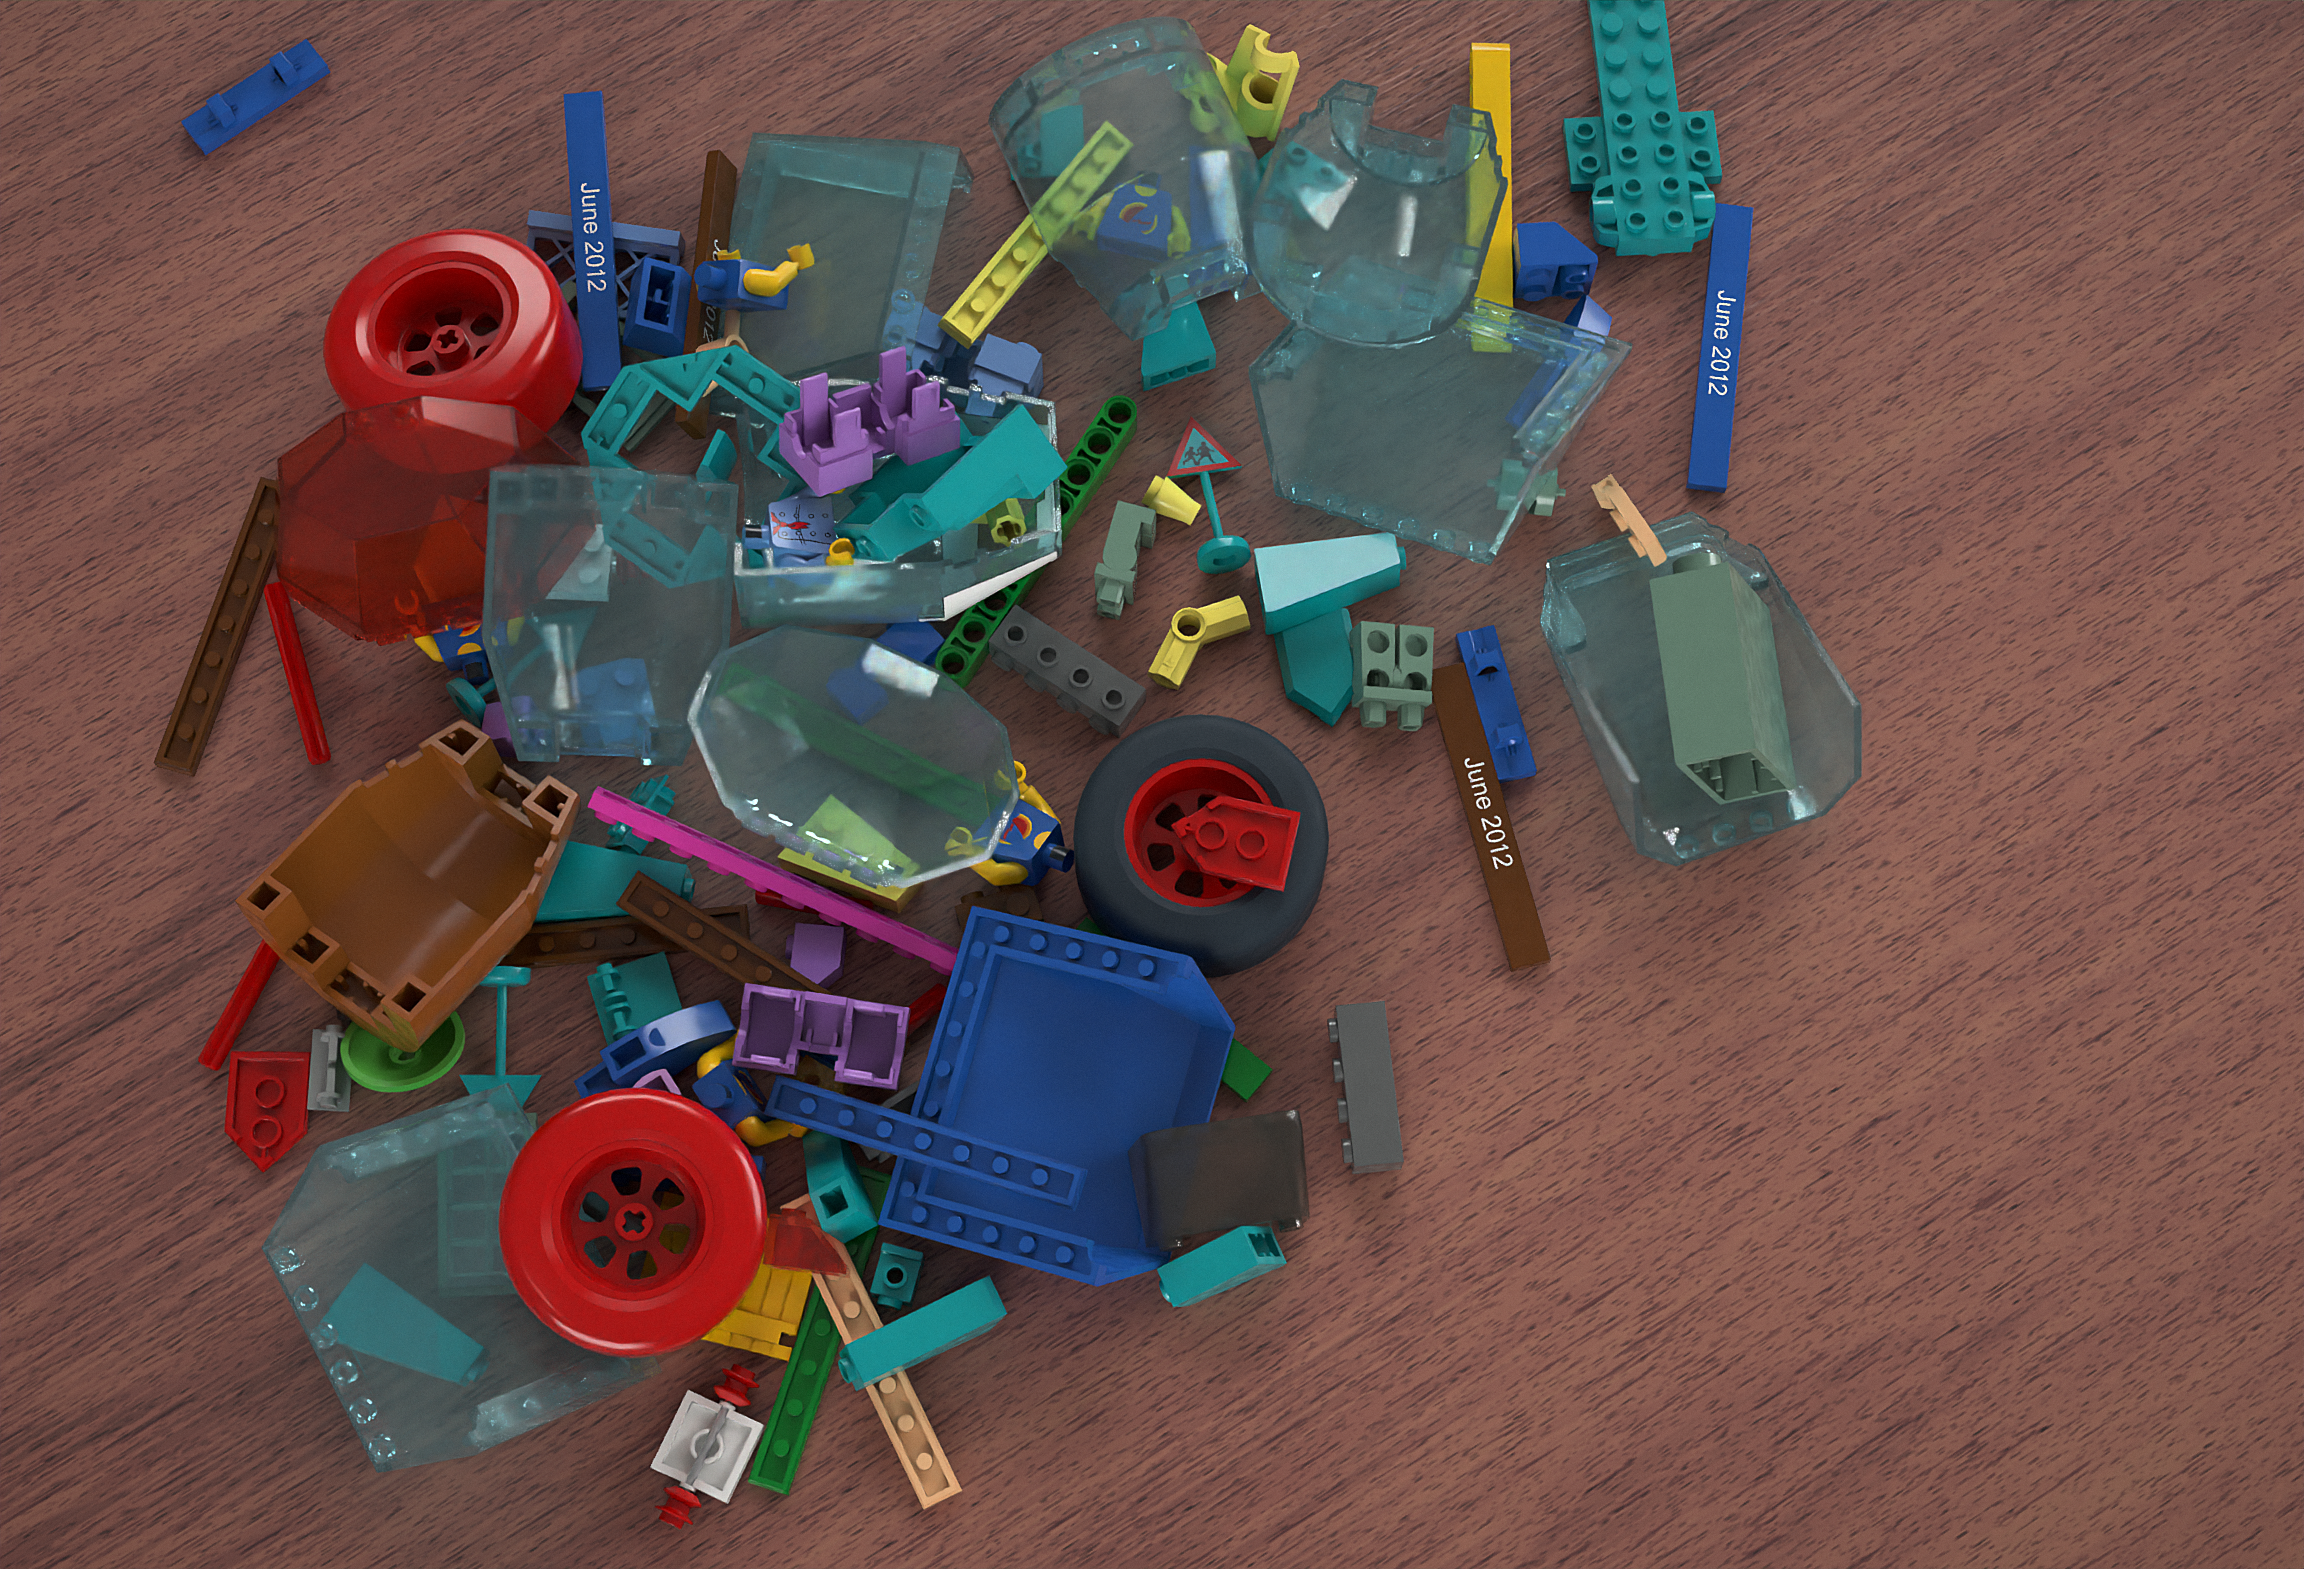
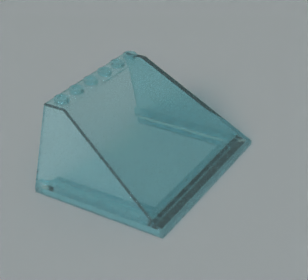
M753 132L732 213L728 253L739 249L741 259L777 268L784 261L791 262L787 249L809 243L814 256V264L808 268L797 270L798 275L789 283L787 310L740 312L739 337L746 344L749 354L798 388H800V380L826 372L828 376V399H832V394L865 383L871 386L872 393L873 383L879 381L880 353L905 346L906 372L912 371V355L950 194L957 188H963V192L971 193L974 180V172L961 148L917 140ZM722 309L720 313L718 339L723 338L724 336V323L726 311ZM718 385L711 391L709 414L778 426L722 386Z
M1349 259L1252 362L1248 369L1275 494L1295 504L1306 505L1332 516H1339L1361 523L1365 527L1376 528L1395 534L1402 539L1413 540L1431 546L1436 550L1447 551L1468 558L1473 562L1490 566L1509 542L1632 351L1633 344Z
M509 1082L320 1145L315 1150L262 1246L268 1262L377 1473L477 1455L648 1380L662 1372L654 1356L642 1358L607 1356L572 1344L543 1324L528 1309L514 1288L504 1265L500 1249L498 1232L499 1206L509 1170L523 1145L535 1131ZM593 1240L589 1241L584 1247L585 1253L597 1267H606Z

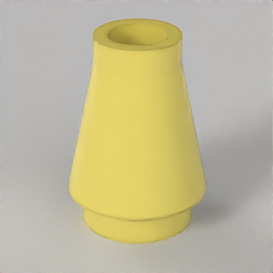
M1157 475L1141 503L1149 506L1150 509L1156 510L1157 514L1183 521L1188 525L1192 524L1202 506L1189 497L1167 476L1164 480Z

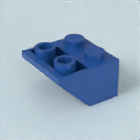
M1556 222L1517 223L1512 243L1513 298L1539 301L1545 297L1561 296L1564 299L1572 300L1580 298L1583 294L1589 295L1598 265V256Z
M644 257L631 280L622 345L667 357L683 355L692 277L683 267Z

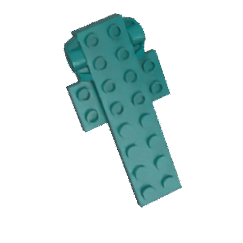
M1587 0L1601 116L1563 119L1562 130L1570 192L1591 191L1589 222L1596 243L1615 248L1616 256L1645 254L1657 256L1663 253L1692 252L1695 242L1708 238L1712 224L1715 221V196L1707 184H1720L1722 179L1714 111L1679 112L1664 0Z

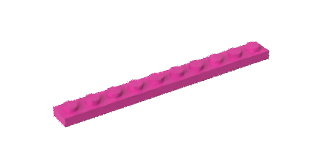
M598 786L594 791L587 807L595 810L594 816L601 821L616 825L620 821L633 827L631 832L641 839L654 842L655 838L670 844L669 850L681 857L691 859L693 855L708 861L706 866L719 874L728 876L731 871L744 877V884L752 889L764 893L767 889H771L782 894L781 900L798 909H803L805 905L819 911V918L830 924L840 926L844 922L857 928L855 933L868 941L877 943L879 939L893 944L892 950L899 955L909 959H915L917 955L930 961L929 966L933 970L947 976L952 975L959 951L958 948Z

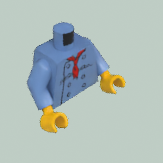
M809 485L779 502L770 503L767 506L764 525H743V549H765L767 569L771 573L786 575L803 584L813 580L833 582L836 566L841 571H849L854 565V559L851 555L855 553V549L850 540L846 538L837 540L836 533L832 529L835 526L832 498L826 497V495L819 497ZM846 488L838 490L832 494H840L843 491H845Z

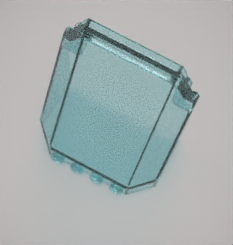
M1692 511L1649 525L1667 556V560L1654 567L1647 555L1639 558L1627 539L1632 536L1631 532L1547 559L1546 582L1544 583L1543 590L1544 600L1540 615V629L1625 833L1638 854L1673 866H1679L1824 816L1862 776L1861 703L1760 548L1751 543L1745 546L1729 537V531L1718 525L1709 524L1705 518ZM1696 553L1717 554L1721 557V563L1729 562L1769 607L1797 789L1719 805L1676 766L1649 582L1650 579L1672 575V564L1675 560Z

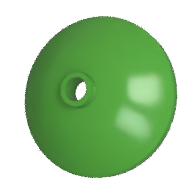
M454 1011L417 1051L406 1052L381 1041L352 1022L344 1033L345 1037L342 1038L340 1053L346 1072L358 1084L380 1092L411 1091L434 1082L454 1066L464 1048L465 1032L459 1015Z

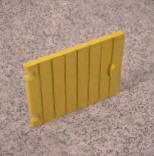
M664 1192L660 1209L668 1210L680 1205L684 1201V1196ZM768 1218L764 1254L751 1288L735 1311L719 1327L701 1338V1340L789 1362L793 1348L779 1345L782 1333L797 1336L813 1276L788 1223ZM668 1224L664 1226L659 1241L672 1253L680 1254L683 1252L688 1241L690 1229L686 1225ZM647 1252L640 1279L654 1276L657 1273V1265L649 1252Z

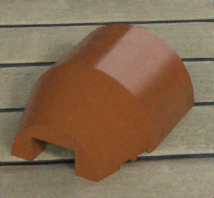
M462 718L419 743L420 750L399 763L394 759L384 764L385 771L365 783L358 779L350 784L235 900L244 916L259 935L310 987L361 1028L381 1041L406 1052L417 1051L531 930L581 810V799L577 792L550 775L538 786L503 764L490 736Z

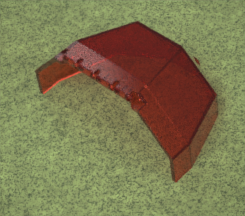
M421 395L339 414L277 459L274 511L277 577L291 599L356 641H376L378 646L406 641L407 634L409 633L415 639L446 632L445 625H450L452 630L483 624L485 623L484 617L489 616L491 621L519 616V609L524 608L528 603L541 601L596 530L591 487L581 463L512 406Z

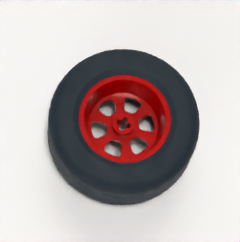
M1197 714L1168 718L1152 723L1122 740L1103 758L1090 776L1079 800L1074 821L1075 873L1083 902L1091 918L1106 937L1188 955L1193 958L1205 978L1235 974L1250 969L1279 952L1296 936L1310 917L1322 888L1328 856L1329 831L1324 803L1315 782L1302 762L1288 747L1264 730L1237 719L1218 715ZM1220 795L1301 812L1284 892L1238 882L1230 889L1223 887L1218 877L1202 874L1176 833L1159 826L1155 821L1156 818L1170 805L1178 806L1183 816L1188 817L1198 811V800L1200 797L1216 798ZM1153 845L1169 846L1173 849L1175 861L1163 870L1156 871L1151 866L1147 849ZM1192 872L1201 875L1203 879V894L1200 897L1187 896L1175 890V885L1183 873Z

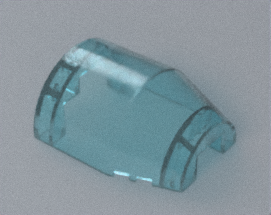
M1149 17L1104 28L1080 38L1042 59L1018 77L998 98L990 112L988 124L1049 254L1056 262L1060 260L1075 276V282L1081 288L1085 287L1099 301L1102 311L1131 341L1166 329L1172 310L1224 290L1230 289L1237 302L1271 289L1272 283L1260 163L1194 26L1189 22L1176 17Z
M1341 79L1318 99L1317 107L1310 113L1304 111L1299 116L1298 124L1292 129L1286 127L1280 132L1246 219V254L1253 276L1267 299L1281 314L1304 331L1327 342L1359 350L1384 351L1407 348L1428 341L1447 330L1464 314L1477 291L1502 209L1508 180L1507 177H1503L1501 171L1503 161L1501 155H1497V137L1490 112L1453 104L1446 123L1443 141L1373 126L1372 122L1379 87Z
M526 464L496 466L489 469L481 636L518 761L559 762L560 754L635 757L641 765H683L700 722L699 716L708 694L712 692L714 679L730 645L739 484L700 475L603 466Z

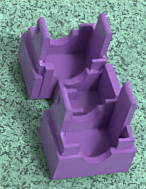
M901 346L879 354V381L873 383L872 393L871 386L865 383L832 394V399H828V376L826 372L800 380V408L784 413V422L779 424L780 454L821 497L872 479L873 460L896 453L909 466L960 448V418L955 414V406L947 398L943 399V407L939 409L940 384L938 381L926 384V376L919 369L906 372V348Z
M745 983L740 1027L735 1042L732 1065L740 1068L796 1076L800 1051L838 1056V1061H835L834 1067L836 1082L898 1091L911 1010L908 1007L849 999L842 996Z

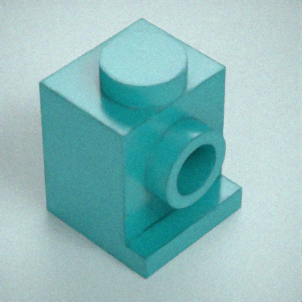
M883 1242L870 1289L871 1296L878 1298L877 1305L900 1311L902 1305L913 1306L925 1263V1257L922 1252ZM893 1270H899L903 1273V1279L898 1284H892L888 1281V1275Z

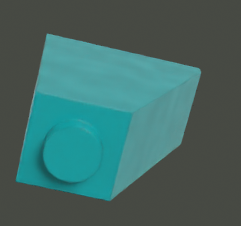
M1185 273L1162 275L1148 286L1141 362V387L1143 392L1216 368V351Z
M1241 1226L1158 1268L1157 1271L1161 1278L1159 1287L1164 1298L1172 1303L1173 1307H1185L1287 1264L1271 1226Z

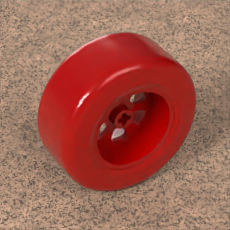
M455 228L428 232L400 242L373 258L342 290L329 315L323 340V357L329 381L361 437L379 455L390 462L410 470L430 474H460L482 470L507 461L534 445L547 434L566 411L578 387L583 364V349L579 328L557 279L548 265L537 253L516 239L500 233L473 228ZM475 327L497 328L495 331L483 336H477L473 333ZM426 365H430L435 369L431 376L410 374L412 371Z
M650 1088L612 1089L587 1096L564 1107L547 1119L523 1145L509 1170L501 1194L498 1217L499 1243L503 1262L514 1288L528 1309L543 1324L557 1335L588 1351L621 1358H642L666 1354L693 1344L719 1327L735 1311L751 1288L759 1270L766 1243L768 1212L762 1179L751 1154L738 1135L716 1114L695 1101L663 1090ZM624 1168H639L642 1172L639 1191L631 1195H620L612 1182L613 1172ZM664 1179H670L684 1195V1201L680 1205L668 1210L660 1209L652 1199L653 1193ZM590 1192L598 1194L609 1204L608 1213L602 1222H585L579 1218L583 1200ZM631 1213L635 1217L640 1214L645 1216V1219L641 1222L644 1228L642 1232L638 1234L635 1230H630L628 1233L624 1231L623 1228L627 1225L625 1219L627 1214ZM668 1224L686 1225L690 1229L688 1241L683 1252L680 1254L672 1253L659 1241L664 1226ZM606 1236L616 1246V1252L606 1267L599 1268L590 1260L584 1251V1247L589 1241ZM639 1251H648L657 1265V1273L644 1279H630L627 1275L630 1255Z

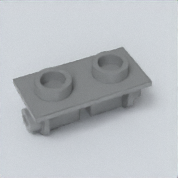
M327 1025L326 1030L313 1029L307 1110L349 1112L351 1077L346 1072L341 1058L340 1047L342 1038L345 1037V1031H342L343 1027L340 1025Z

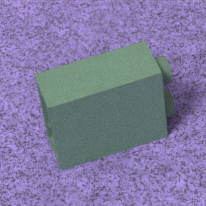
M1696 553L1675 560L1672 564V575L1650 579L1649 582L1676 766L1719 805L1797 789L1769 607L1729 562L1721 563L1719 555Z

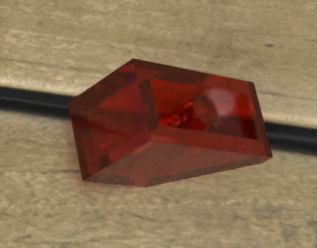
M782 1208L781 1215L770 1214L763 1265L773 1269L850 1278V1268L812 1219L806 1218V1211Z

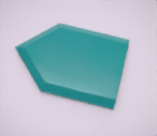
M1345 608L1335 610L1273 634L1286 698L1298 706L1301 705L1311 711L1332 728L1341 717L1342 712L1350 703L1354 694L1352 686L1354 670L1353 647H1350L1352 624L1349 610Z

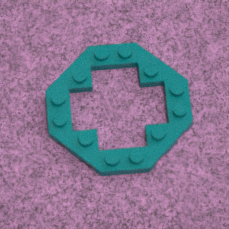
M737 345L624 366L581 432L584 449H587L590 477L596 504H599L605 544L670 588L769 570L767 569L765 549H743L742 538L718 522L712 525L693 553L630 509L651 476L620 456L618 452L658 391L687 411L692 412L712 381H715L778 425L757 456V459L789 480V483L776 502L808 486L803 478L780 454L779 424L784 422V413L800 408V388Z

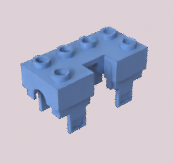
M897 300L884 328L885 340L882 345L883 351L905 346L906 372L919 369L926 376V384L940 380V394L968 404L966 410L1007 415L1018 404H1023L1029 414H1031L1044 385L1042 354L1036 348L1024 342L1015 344L987 334L985 341L977 339L967 349L937 326L943 316L930 312L926 306L918 302H910L908 304Z

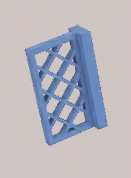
M529 210L527 221L529 233L526 246L536 252L538 240L554 242L560 253L546 262L548 267L552 268L566 258L575 271V264L569 257L574 252L572 216ZM612 222L615 254L618 252L629 253L635 261L632 266L618 276L616 275L617 285L620 286L628 299L630 293L622 281L636 272L644 257L652 259L656 257L670 259V264L679 266L680 257L684 254L686 243L680 231ZM560 243L570 245L567 248L563 249ZM635 254L646 255V256H644L643 258H641V259L639 260V259L636 257ZM576 274L559 285L562 289L569 280L576 283ZM628 301L618 307L620 320H626ZM578 304L571 310L572 313H578Z

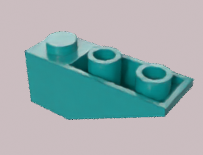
M816 1130L803 1136L809 1195L822 1230L840 1242L846 1243L877 1226L876 1214L848 1141Z

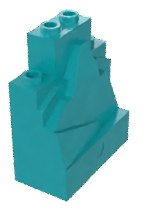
M1018 404L985 436H973L960 418V448L909 466L896 453L893 454L872 474V479L864 481L848 496L856 507L832 529L839 538L850 540L855 549V553L851 555L853 559L892 562L898 555H902L942 536L949 530H960L1007 498L1035 499L1068 467L1023 404Z

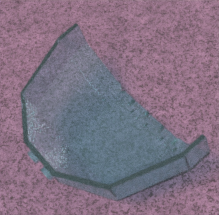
M789 624L770 630L717 653L703 676L687 715V720L723 806L733 810L736 818L742 821L741 827L765 838H768L769 834L776 836V843L804 856L808 851L814 854L812 860L840 873L847 869L851 871V878L874 889L877 888L878 884L885 888L894 885L902 889L991 859L1020 796L1007 727L945 673L870 638Z

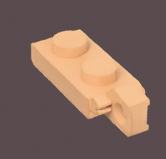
M1612 474L1596 485L1591 486L1600 506L1605 509H1613L1609 513L1620 531L1623 532L1629 529L1632 533V536L1627 539L1639 558L1647 555L1654 567L1667 560V556L1657 537Z

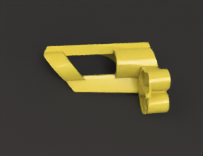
M1249 24L1228 66L1206 52L1191 54L1183 69L1181 88L1188 97L1194 99L1195 105L1192 119L1195 126L1204 132H1215L1223 125L1234 123L1237 129L1247 136L1255 138L1267 137L1269 141H1275L1300 67L1296 52L1273 53L1268 51L1266 48L1271 34ZM1260 70L1269 73H1281L1280 80L1277 81L1260 72ZM1200 72L1203 73L1207 78L1199 79L1196 78L1192 73ZM1203 106H1214L1218 109V112H1209Z

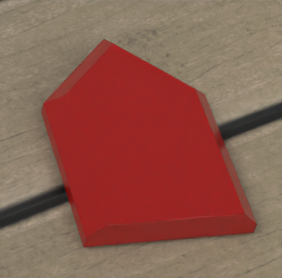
M1220 795L1188 817L1185 816L1178 820L1171 827L1202 874L1284 892L1301 812Z
M231 1051L224 1132L262 1173L266 1172L308 1133L309 1110H307L311 1052Z

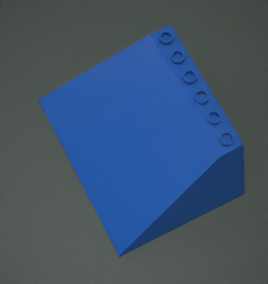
M972 906L910 1115L1088 1170V1174L1077 1209L1074 1211L898 1156L878 1225L1097 1287L1158 1269L1169 1263L1236 1028L1193 958L1188 955Z

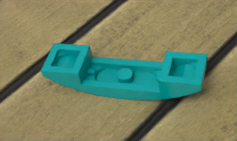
M717 429L681 503L682 506L693 509L705 508L719 500L737 462L736 449L725 432Z

